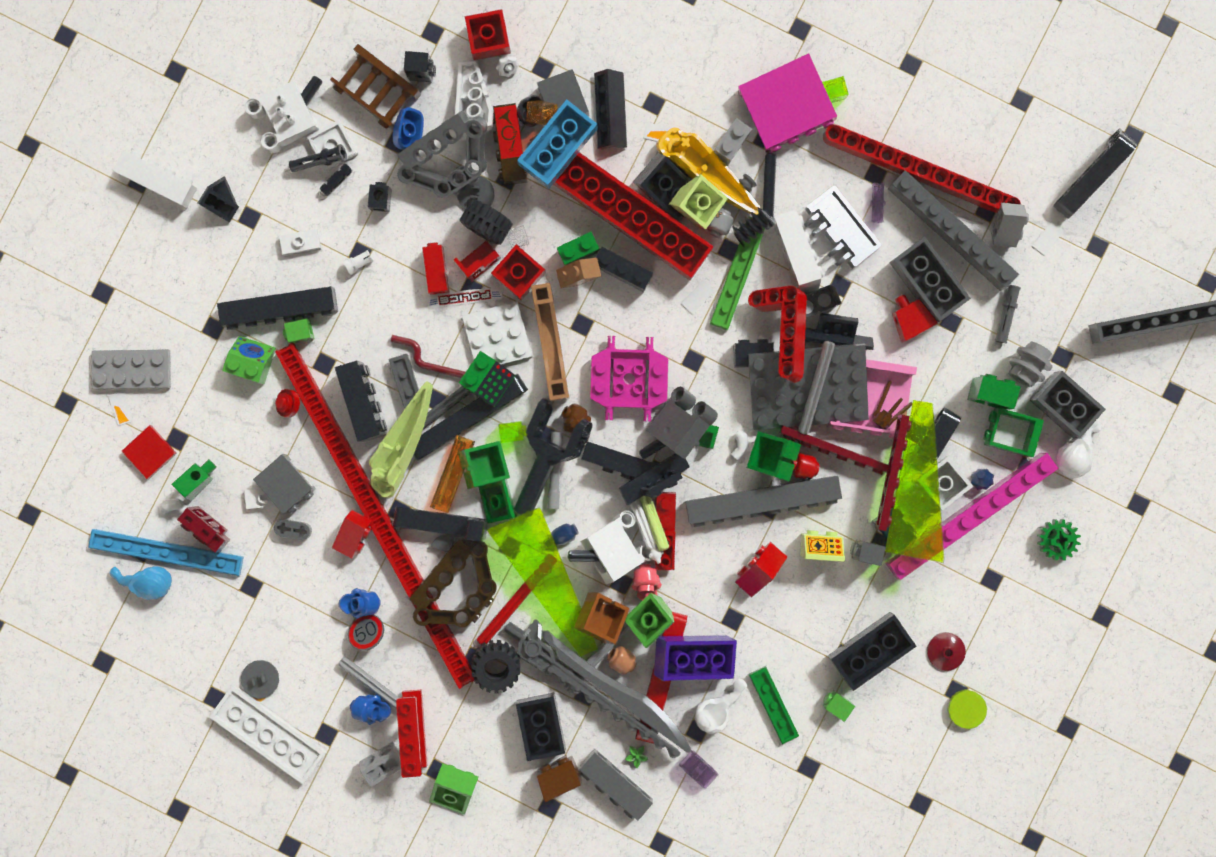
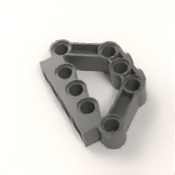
M463 110L447 119L440 126L429 131L425 136L416 140L397 154L403 163L397 171L398 179L404 184L411 183L432 191L440 198H446L451 194L457 196L465 190L463 188L469 183L472 186L480 180L478 177L486 170L484 137L487 131V122L480 116L469 120ZM472 124H477L480 128V131L475 132L472 128ZM450 129L456 132V138L450 135ZM464 132L466 133L465 166L457 167L450 173V176H442L417 165L425 164L432 158L433 154H440L447 148L448 144L456 143L463 137ZM434 140H438L441 143V148L435 146ZM419 150L425 152L426 158L420 156ZM471 163H476L479 170H474ZM406 169L411 170L412 176L406 173ZM456 173L462 174L464 180H459ZM441 183H445L448 186V190H444Z

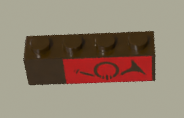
M516 103L493 106V124L496 125L493 137L494 143H498L499 150H496L497 162H501L502 169H498L500 181L503 180L505 186L528 183L526 171L517 162L523 154Z

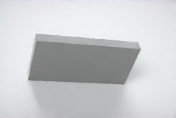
M169 349L92 351V389L171 388Z

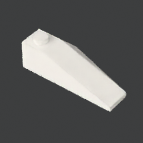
M478 62L459 63L455 115L463 110L469 120L476 116L484 118L487 122L486 134L493 126V108ZM472 124L473 130L475 132H479V126L477 124ZM465 132L460 141L467 140V135Z

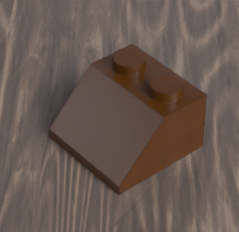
M565 755L557 759V763L551 766L550 764H545L539 768L540 771L537 772V779L545 802L581 786L582 776L573 756L567 757Z

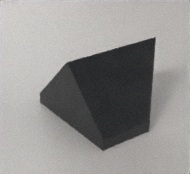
M225 176L207 186L197 203L229 223L239 208Z

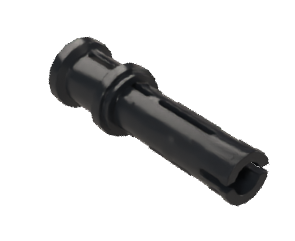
M338 144L335 148H324L320 153L289 161V168L291 172H296L322 164L329 166L336 161H346L347 153L344 146Z

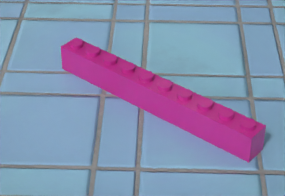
M1039 453L887 560L885 564L895 578L902 580L1059 468L1048 453Z

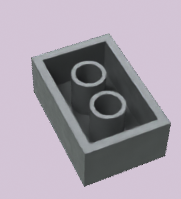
M1063 371L1054 372L1030 399L1036 407L1072 438H1081L1106 410Z

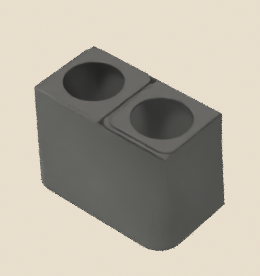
M827 285L806 294L807 300L813 304V311L806 314V318L818 314V311L821 313L842 304L834 285ZM821 294H828L830 296L831 303L829 306L822 307L819 305L818 297Z

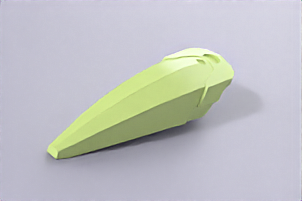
M427 381L412 398L369 460V465L373 468L371 470L373 473L371 475V486L382 497L390 499L394 496L420 440L433 385Z

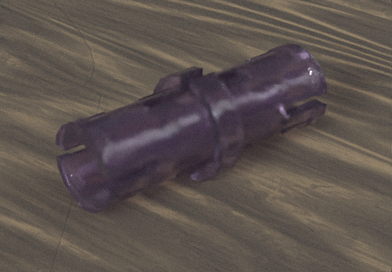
M879 183L872 184V201H870L872 206V223L884 222L883 210L886 205L884 200V183H880V185Z

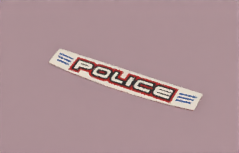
M501 288L474 289L428 297L427 302L428 308L501 300L503 297Z

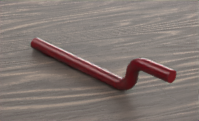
M392 335L391 342L412 347L415 364L424 370L462 378L466 372L424 362L421 359L420 345L415 340L397 335Z

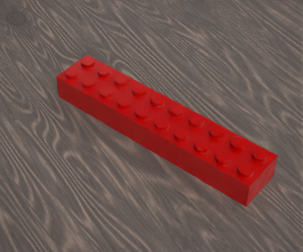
M580 152L553 184L690 281L714 247Z

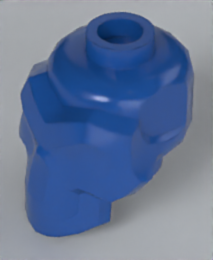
M355 588L351 591V594L343 595L338 605L345 614H351L354 618L358 619L362 616L376 614L381 601L375 592Z
M378 695L358 696L350 704L352 718L366 722L368 725L374 724L376 721L382 722L391 714L390 706L386 702H381V698Z

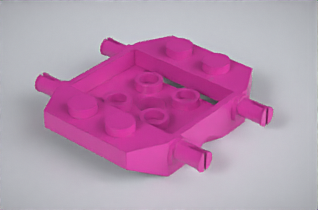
M607 336L606 349L592 356L590 399L604 406L605 420H608V413H610V420H613L614 407L643 408V421H647L648 414V422H651L652 408L667 401L669 358L653 349L654 337H650V344L649 337H646L645 350L616 349V336H612V343L611 336ZM611 359H614L613 396L610 397ZM646 360L649 361L648 398H645ZM632 374L635 377L634 383L626 384L624 376Z

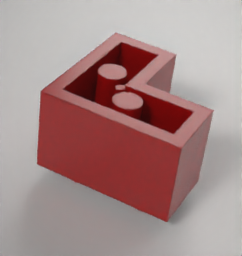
M771 541L765 547L761 545L755 552L757 556H754L748 562L747 567L744 565L737 572L739 576L735 583L751 598L774 579L787 559V556Z

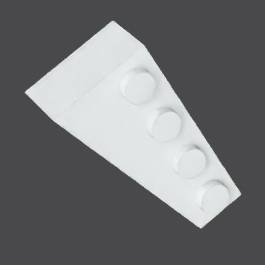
M796 210L774 216L776 223L774 228L780 247H785V250H783L785 263L791 266L789 267L791 282H796L797 288L805 294L819 289L823 272L821 267L816 265V253L814 249H810V237L803 230L804 221L802 216H798Z

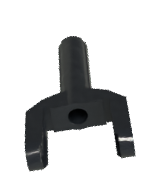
M542 398L537 404L526 430L529 444L536 453V459L514 507L517 513L526 517L532 516L553 466L580 457L593 426L592 422L582 419L575 426L565 449L545 438H541L553 411L552 402L546 398Z

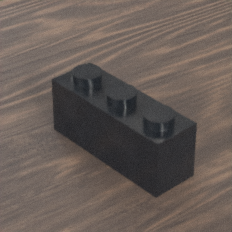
M601 247L596 256L601 271L644 293L653 276V272L604 247Z

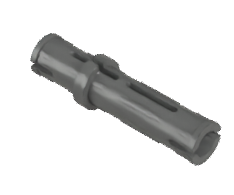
M1008 286L1006 299L1002 303L1004 307L995 339L996 342L1007 344L1014 311L1018 307L1016 303L1021 289L1019 286Z

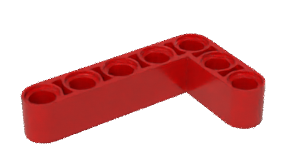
M791 285L755 290L748 297L750 306L761 312L781 310L778 371L782 378L792 383H797L804 374L807 296L803 291Z

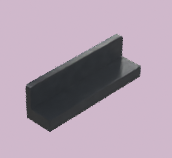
M611 69L594 73L598 149L603 150L611 147L627 148L624 73Z

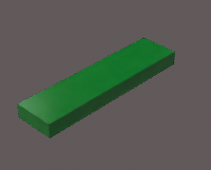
M764 666L749 673V677L781 743L784 744L799 737L767 667Z

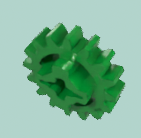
M1052 519V524L1045 522L1046 528L1040 527L1043 533L1037 534V537L1041 538L1037 545L1043 546L1040 551L1047 552L1046 557H1052L1053 560L1057 561L1059 558L1063 561L1066 560V556L1072 558L1071 552H1078L1075 546L1081 545L1077 541V538H1080L1081 535L1075 534L1078 528H1071L1072 522L1066 523L1064 519H1060L1059 522L1057 519ZM1061 527L1065 528L1069 534L1064 533ZM1049 546H1053L1057 552L1051 550Z

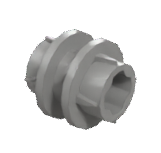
M1031 341L1026 347H1018L1017 353L1021 357L1019 359H1010L1009 363L1012 368L1008 374L1022 385L1032 387L1037 381L1043 382L1045 380V376L1041 372L1042 370L1051 371L1053 366L1050 361L1054 355L1044 346Z

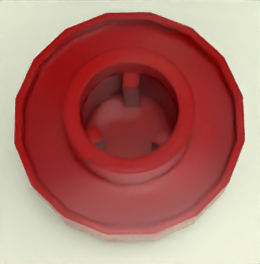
M284 389L279 392L275 401L278 414L282 417H293L296 415L300 407V399L296 391Z

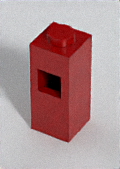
M437 242L428 243L427 247H422L428 293L430 295L450 293L444 247L438 245Z

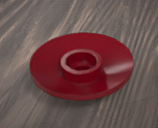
M939 633L928 644V659L937 669L943 671L954 670L965 659V645L953 633ZM950 649L951 654L946 656L945 651Z

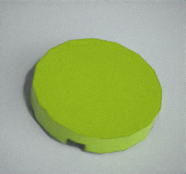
M965 689L956 692L950 698L947 710L950 719L961 728L972 729L983 723L987 715V705L980 694Z

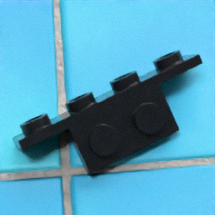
M820 313L817 328L805 329V342L813 341L824 344L825 341H829L839 346L865 344L866 350H873L874 348L873 337L855 335L859 323L858 318Z
M591 442L586 443L581 460L602 466V471L613 474L614 470L621 472V477L630 480L632 476L637 477L657 465L656 463Z
M675 453L619 487V491L626 505L633 503L642 496L658 497L662 494V490L676 486L678 484L677 481L683 478L681 472L690 466L686 459Z

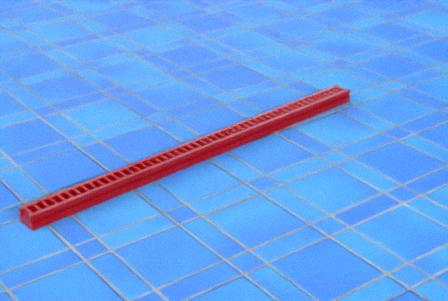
M290 343L281 350L275 351L361 511L365 517L372 520L370 527L410 598L424 579L399 533L393 526V522L376 491L372 488L370 480L295 343ZM428 588L426 591V595L428 598L432 599L433 596ZM436 601L430 602L426 607L428 609L440 610ZM425 610L418 612L422 622L427 620L428 613ZM431 623L425 625L458 688L461 689L463 686L473 682L472 667L449 625Z

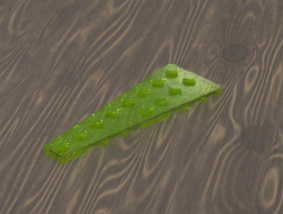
M913 400L909 419L911 421V428L906 435L908 443L906 450L903 451L902 459L904 463L899 473L900 482L898 489H896V502L892 511V522L889 527L885 552L944 563L933 403Z
M535 508L488 528L489 535L581 657L597 650L598 648L593 637L574 629L582 608L541 508Z

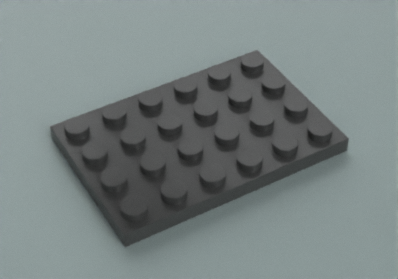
M865 344L834 347L812 425L829 424L830 421H840L842 423L869 420ZM823 347L805 349L804 374L797 383H792L779 375V351L748 354L753 430L782 428V426L796 427L800 425Z

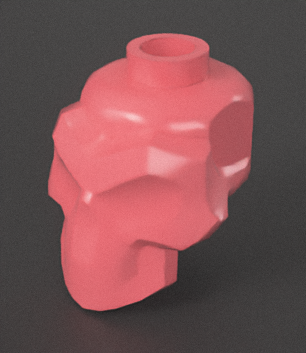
M650 564L639 565V568L634 570L632 589L637 591V597L642 601L650 593L657 595V590L662 586L657 570L651 568Z

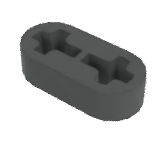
M283 519L277 521L274 525V531L280 537L305 540L312 534L311 526L305 522ZM285 523V527L291 528V531L287 530L282 533L279 526ZM304 526L307 534L301 536V533L295 532V529H300Z

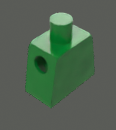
M210 459L202 466L195 463L171 485L184 498L192 501L213 480L209 474L217 466ZM200 474V478L196 480V476Z

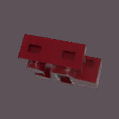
M199 506L187 507L177 519L184 530L193 532L192 536L203 545L205 544L215 553L221 552L230 541L224 535L228 529Z

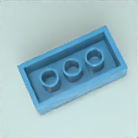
M566 99L517 160L518 165L546 188L550 189L597 131V123Z

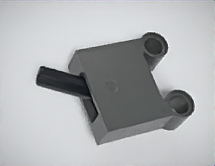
M679 386L675 388L671 393L670 399L646 430L657 440L639 451L642 459H646L667 446L676 454L686 459L694 446H699V440L708 427L716 421L718 417L717 411L703 401L696 403V397L684 387ZM693 407L691 416L686 410H690Z

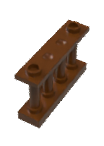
M357 44L353 49L357 59L339 82L331 77L330 81L334 85L332 88L341 95L344 92L379 119L378 123L383 128L387 129L389 127L393 130L394 124L390 122L407 99L412 97L417 101L421 93L373 54ZM368 63L372 66V71L355 93L351 92L345 86L362 64ZM382 74L387 78V83L368 105L361 97L376 77ZM398 86L402 89L401 96L385 116L381 115L376 111V108L390 90Z

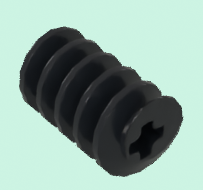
M757 207L758 214L752 211L751 219L745 216V224L738 221L739 228L734 225L732 226L735 237L743 247H745L744 241L748 244L751 243L750 237L753 239L757 238L756 232L763 234V228L770 229L769 223L772 225L776 224L766 209Z

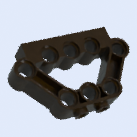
M459 539L444 555L437 566L433 568L427 578L422 581L409 598L417 606L412 616L416 624L419 626H425L429 623L454 624L463 628L467 627L471 622L475 623L482 615L480 611L484 606L486 608L490 606L494 601L492 596L497 590V585L492 580L487 559L488 547L485 542L473 541L467 546ZM476 544L481 545L483 548V552L479 556L473 553V547ZM471 556L478 585L477 591L466 597L464 607L457 610L426 608L430 602L439 599L441 589L453 582V575L465 568L466 559ZM455 557L462 560V565L458 569L452 566V560ZM442 572L448 573L450 577L449 581L445 584L439 580V575ZM484 582L491 584V591L489 593H484L481 589ZM430 587H434L437 590L436 597L432 599L426 595V591ZM472 597H476L479 600V605L476 608L469 606V600ZM425 610L428 613L427 620L419 621L417 619L418 612ZM460 612H464L467 616L464 623H458L456 620V616Z

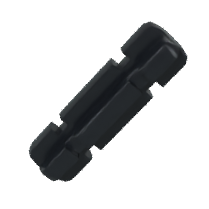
M346 163L340 167V171L337 170L327 180L326 184L324 183L320 187V190L326 196L345 179L346 175L349 176L352 173V169Z

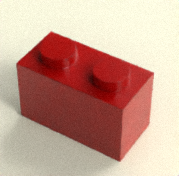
M351 510L343 520L332 549L351 559L356 553L360 554L365 546L363 540L368 538L372 530L369 528L372 520Z

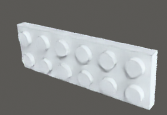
M234 684L209 716L301 784L305 783L327 752Z

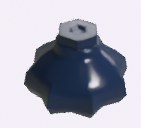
M977 469L976 472L971 474V484L977 490H987L989 486L994 484V474L989 472L988 469Z

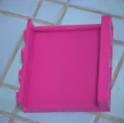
M809 53L738 86V92L746 104L764 144L765 152H776L782 148L781 145L786 143L791 145L799 141V137L805 134L806 137L811 136L817 132L816 129L822 126L824 129L828 128V126L835 124L834 121L837 119V114Z

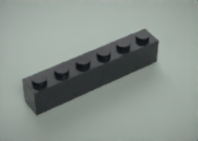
M332 286L217 303L220 326L227 328V330L239 329L238 326L240 325L256 327L258 326L257 323L265 322V325L275 324L276 320L281 319L284 322L295 321V317L301 316L303 319L314 318L315 314L330 316L333 315V312L338 311L336 292Z

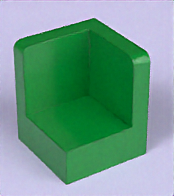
M710 425L700 438L699 446L713 449L719 427Z

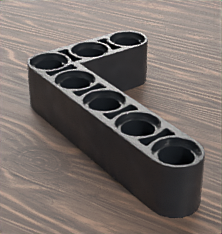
M1121 128L1109 138V146L1053 205L1067 219L1091 197L1136 149L1137 144L1135 140Z
M395 507L393 526L465 536L466 540L483 541L486 539L488 519Z

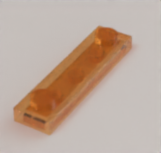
M459 435L456 436L431 502V508L449 513L465 470L461 467L458 452L473 448L475 441Z

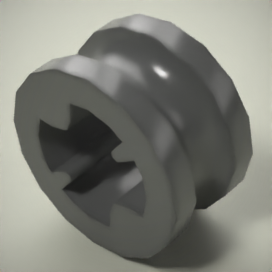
M747 174L743 175V179H739V182L749 193L752 191V187L757 186L755 181Z

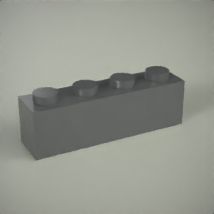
M596 749L580 765L581 776L587 781H593L596 784L595 788L599 792L608 794L610 796L609 800L614 805H620L624 808V813L629 818H635L638 821L653 804V798Z

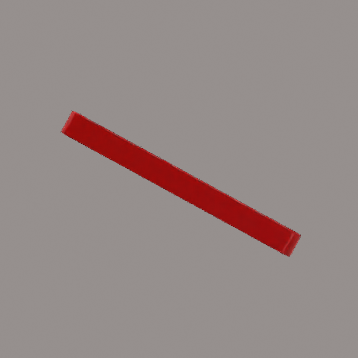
M832 124L828 126L823 134V141L831 147L900 175L907 171L920 183L998 214L1001 203L1021 205L1020 200L1012 195L842 126ZM834 131L837 134V138H830L828 132ZM846 139H852L855 145L849 146L846 143ZM864 146H870L872 153L865 152ZM882 153L889 154L890 160H884ZM900 160L907 162V168H903L900 165ZM917 168H924L925 175L919 174ZM935 174L941 175L943 181L938 182L935 179ZM953 181H957L960 184L959 190L954 188ZM971 188L977 190V197L971 194ZM989 196L995 198V204L990 203Z

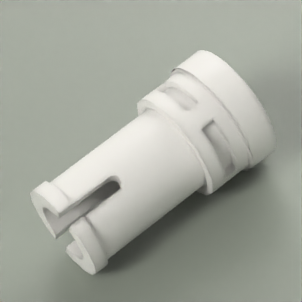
M368 250L354 258L351 257L343 261L350 275L358 271V268L373 261L371 256L363 259L370 255Z

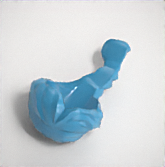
M158 566L148 567L134 575L122 576L117 567H113L109 571L110 576L116 579L120 585L128 587L137 597H142L146 600L165 596L168 590H170L172 583L171 574L166 569Z

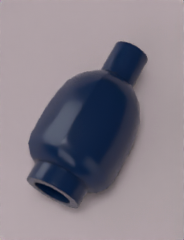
M563 524L551 532V536L544 540L546 547L552 544L557 546L568 544L575 540L576 535L579 534L575 524Z

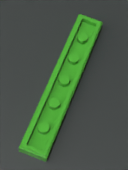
M756 232L757 238L753 239L750 237V244L744 241L745 247L739 243L710 325L728 331L763 234Z

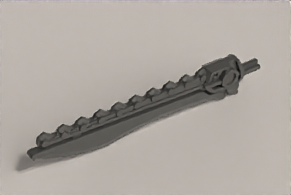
M537 619L533 621V624L529 626L526 632L512 622L508 623L504 632L519 641L517 655L541 672H545V675L552 676L556 674L559 684L565 685L569 683L572 692L575 694L583 692L588 703L596 701L601 712L610 710L614 721L620 722V720L624 719L628 730L634 731L639 729L642 739L648 740L652 738L655 747L658 749L666 747L671 758L678 757L681 752L660 737L658 733H661L685 752H691V747L674 722L645 694L623 685L594 668L557 639L549 630H542V625ZM547 643H549L552 647H554V648L556 649L557 657H558L559 660H561L562 662H564L566 665H568V666H569L570 668H572L574 671H576L577 673H579L581 676H583L585 679H587L588 681H590V682H591L592 684H594L596 687H598L599 689H601L603 692H605V693H606L607 695H609L611 698H613L614 700H616V701H617L618 703H620L622 706H624L625 708H627L629 711H631V712H632L633 714H635L637 717H639L640 719H642L644 722H646L648 725H650V726L652 727V729H649L647 726H645L643 723H641L640 721H638L636 718H634V717H633L632 715H630L628 712H626L625 710H623V709H622L621 707H619L617 704H615L614 702H612L610 699H608V698H607L606 696H604L602 693H600L599 691H597V690H596L595 688H593L591 685H589L588 683H586L584 680H582V679H581L580 677H578L576 674H574V673L571 672L569 669H567L565 666H563L562 664H560V663L557 661V659H556L555 650H554L553 648H551Z

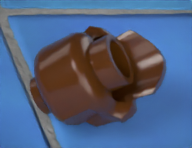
M576 403L571 404L569 407L566 406L561 414L564 424L563 429L571 434L575 426L582 419L591 422V417L587 415V410Z

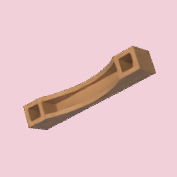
M551 284L533 285L531 289L544 359L550 401L568 399L569 391Z

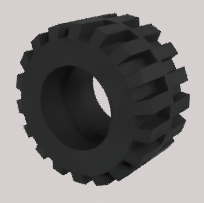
M472 199L459 219L467 229L497 245L502 244L513 225L510 219L481 201Z
M490 640L489 644L486 645L484 642L481 644V648L478 647L475 650L476 654H473L472 677H474L476 684L479 683V688L482 690L486 688V692L489 693L491 690H494V694L499 693V690L507 691V687L511 689L514 686L513 682H517L518 675H520V661L513 646L509 647L507 642L502 644L501 640H497V643H493V640ZM492 659H501L507 664L506 669L499 674L487 672L484 666Z

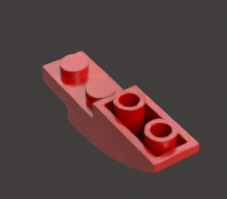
M662 492L661 495L656 497V511L669 548L663 551L661 563L658 564L655 561V569L675 570L676 492Z

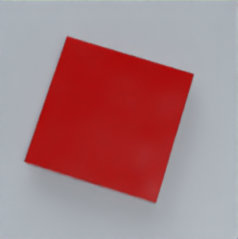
M149 425L122 450L123 454L146 479H150L177 454L152 425Z

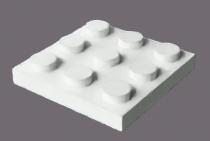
M518 301L462 316L473 359L476 358L480 351L501 365L533 357Z

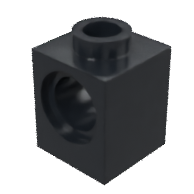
M375 182V185H369L368 208L371 211L390 212L392 189L387 186V183ZM379 192H383L384 198L377 201L376 195Z

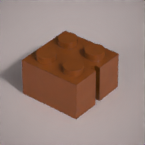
M588 592L574 629L605 644H616L630 608L612 601V599L598 592Z

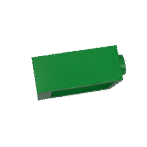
M994 408V411L990 412L988 419L990 422L989 429H986L983 440H985L984 445L1034 458L1044 420L1003 408ZM1000 415L1030 423L1022 450L993 442Z

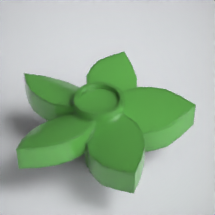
M629 746L631 754L625 760L633 761L635 767L638 768L640 761L648 760L643 754L644 746L639 747L637 750L635 747Z

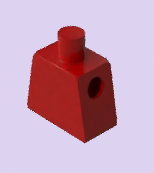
M905 294L894 299L899 310L892 313V317L902 343L938 324L919 299L910 303Z

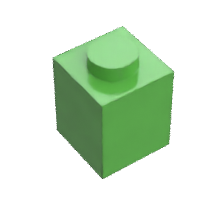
M302 319L284 323L283 336L285 340H288V343H299L315 339L311 320Z
M835 690L827 693L823 699V707L843 722L847 720L856 707Z

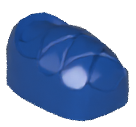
M407 107L399 112L393 128V143L398 149L404 150L413 142L422 138L424 118L419 110Z

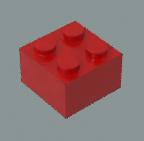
M502 9L464 16L474 61L511 54Z
M516 244L491 274L522 301L530 292L531 286L536 285L544 276L546 270Z

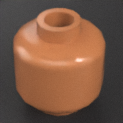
M623 646L614 647L607 657L609 667L622 675L632 672L637 665L635 654Z

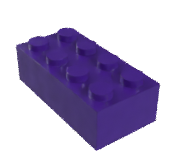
M727 635L659 636L656 639L654 675L663 681L734 679L737 640Z

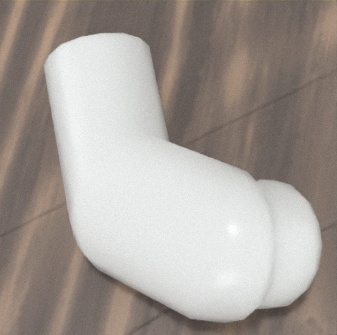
M737 431L734 435L738 447L731 455L737 460L742 457L749 447L748 436L742 431Z
M167 499L162 502L161 511L168 513L177 510L182 514L188 506L180 499Z

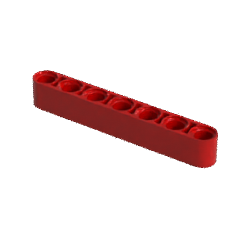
M672 611L674 623L662 633V636H683L688 615ZM653 667L646 696L664 710L671 681H663L656 677ZM640 719L641 723H643L649 729H652L650 725H648L646 722ZM637 729L635 739L654 744L652 738L648 740L642 739L639 729Z

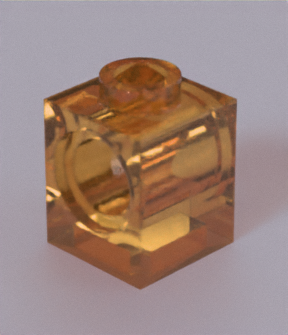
M541 100L527 102L526 121L546 125L557 112V104Z

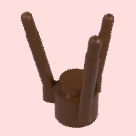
M888 381L879 404L872 414L875 417L872 421L883 429H886L887 426L890 427L898 418V415H902L913 405L910 402L892 417V413L903 401L900 398L888 412L884 409L880 412L892 381Z

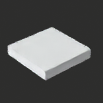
M340 119L306 137L315 154L320 153L324 148L331 149L335 148L338 144H342L347 153V160L358 155ZM340 160L333 162L329 166L324 164L321 166L326 172L343 162Z

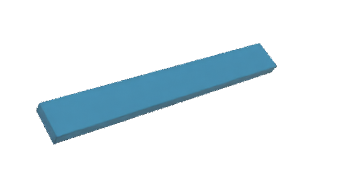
M98 529L91 530L88 546L91 549L236 576L241 575L244 556L222 552L215 553L211 550Z

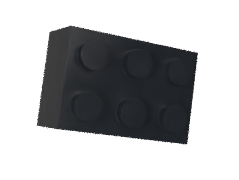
M555 692L517 700L516 709L527 761L565 754L566 745Z

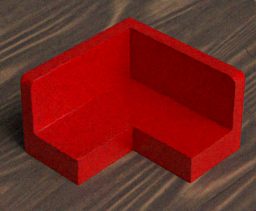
M485 241L462 261H459L457 257L453 260L469 280L473 282L499 261L501 257L488 241Z

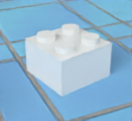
M946 456L916 480L942 511L973 487L949 456Z

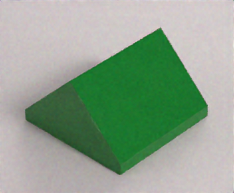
M507 479L478 487L488 524L516 517Z

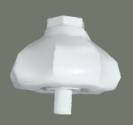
M506 55L500 57L496 69L500 76L509 77L516 73L519 64L515 56Z

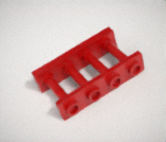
M422 689L402 691V698L396 699L401 775L403 778L420 777L422 775L421 768L428 766Z

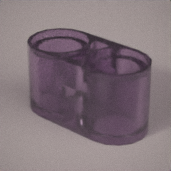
M693 750L679 764L704 789L719 775L713 767Z

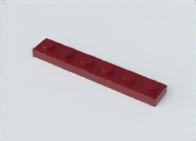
M903 414L898 415L875 529L886 531L892 522L890 511L891 508H894L896 497H893L894 491L899 487L900 478H897L898 472L902 470L904 460L901 459L902 452L907 448L908 441L905 438L906 433L911 428L910 416Z
M782 426L779 430V433L783 435V439L790 441L796 439L801 441L800 444L810 449L811 446L819 448L818 452L829 455L831 452L836 454V458L845 462L848 459L855 461V466L864 469L865 466L873 468L872 472L880 475L887 472L888 464L816 437L802 434L786 426Z

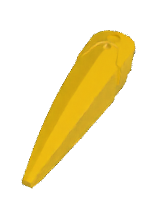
M674 127L666 131L657 141L656 148L658 152L665 155L690 178L694 179L701 174L728 197L726 202L749 214L752 211L758 214L757 207L760 206L711 147H708L697 134L685 133L679 128Z

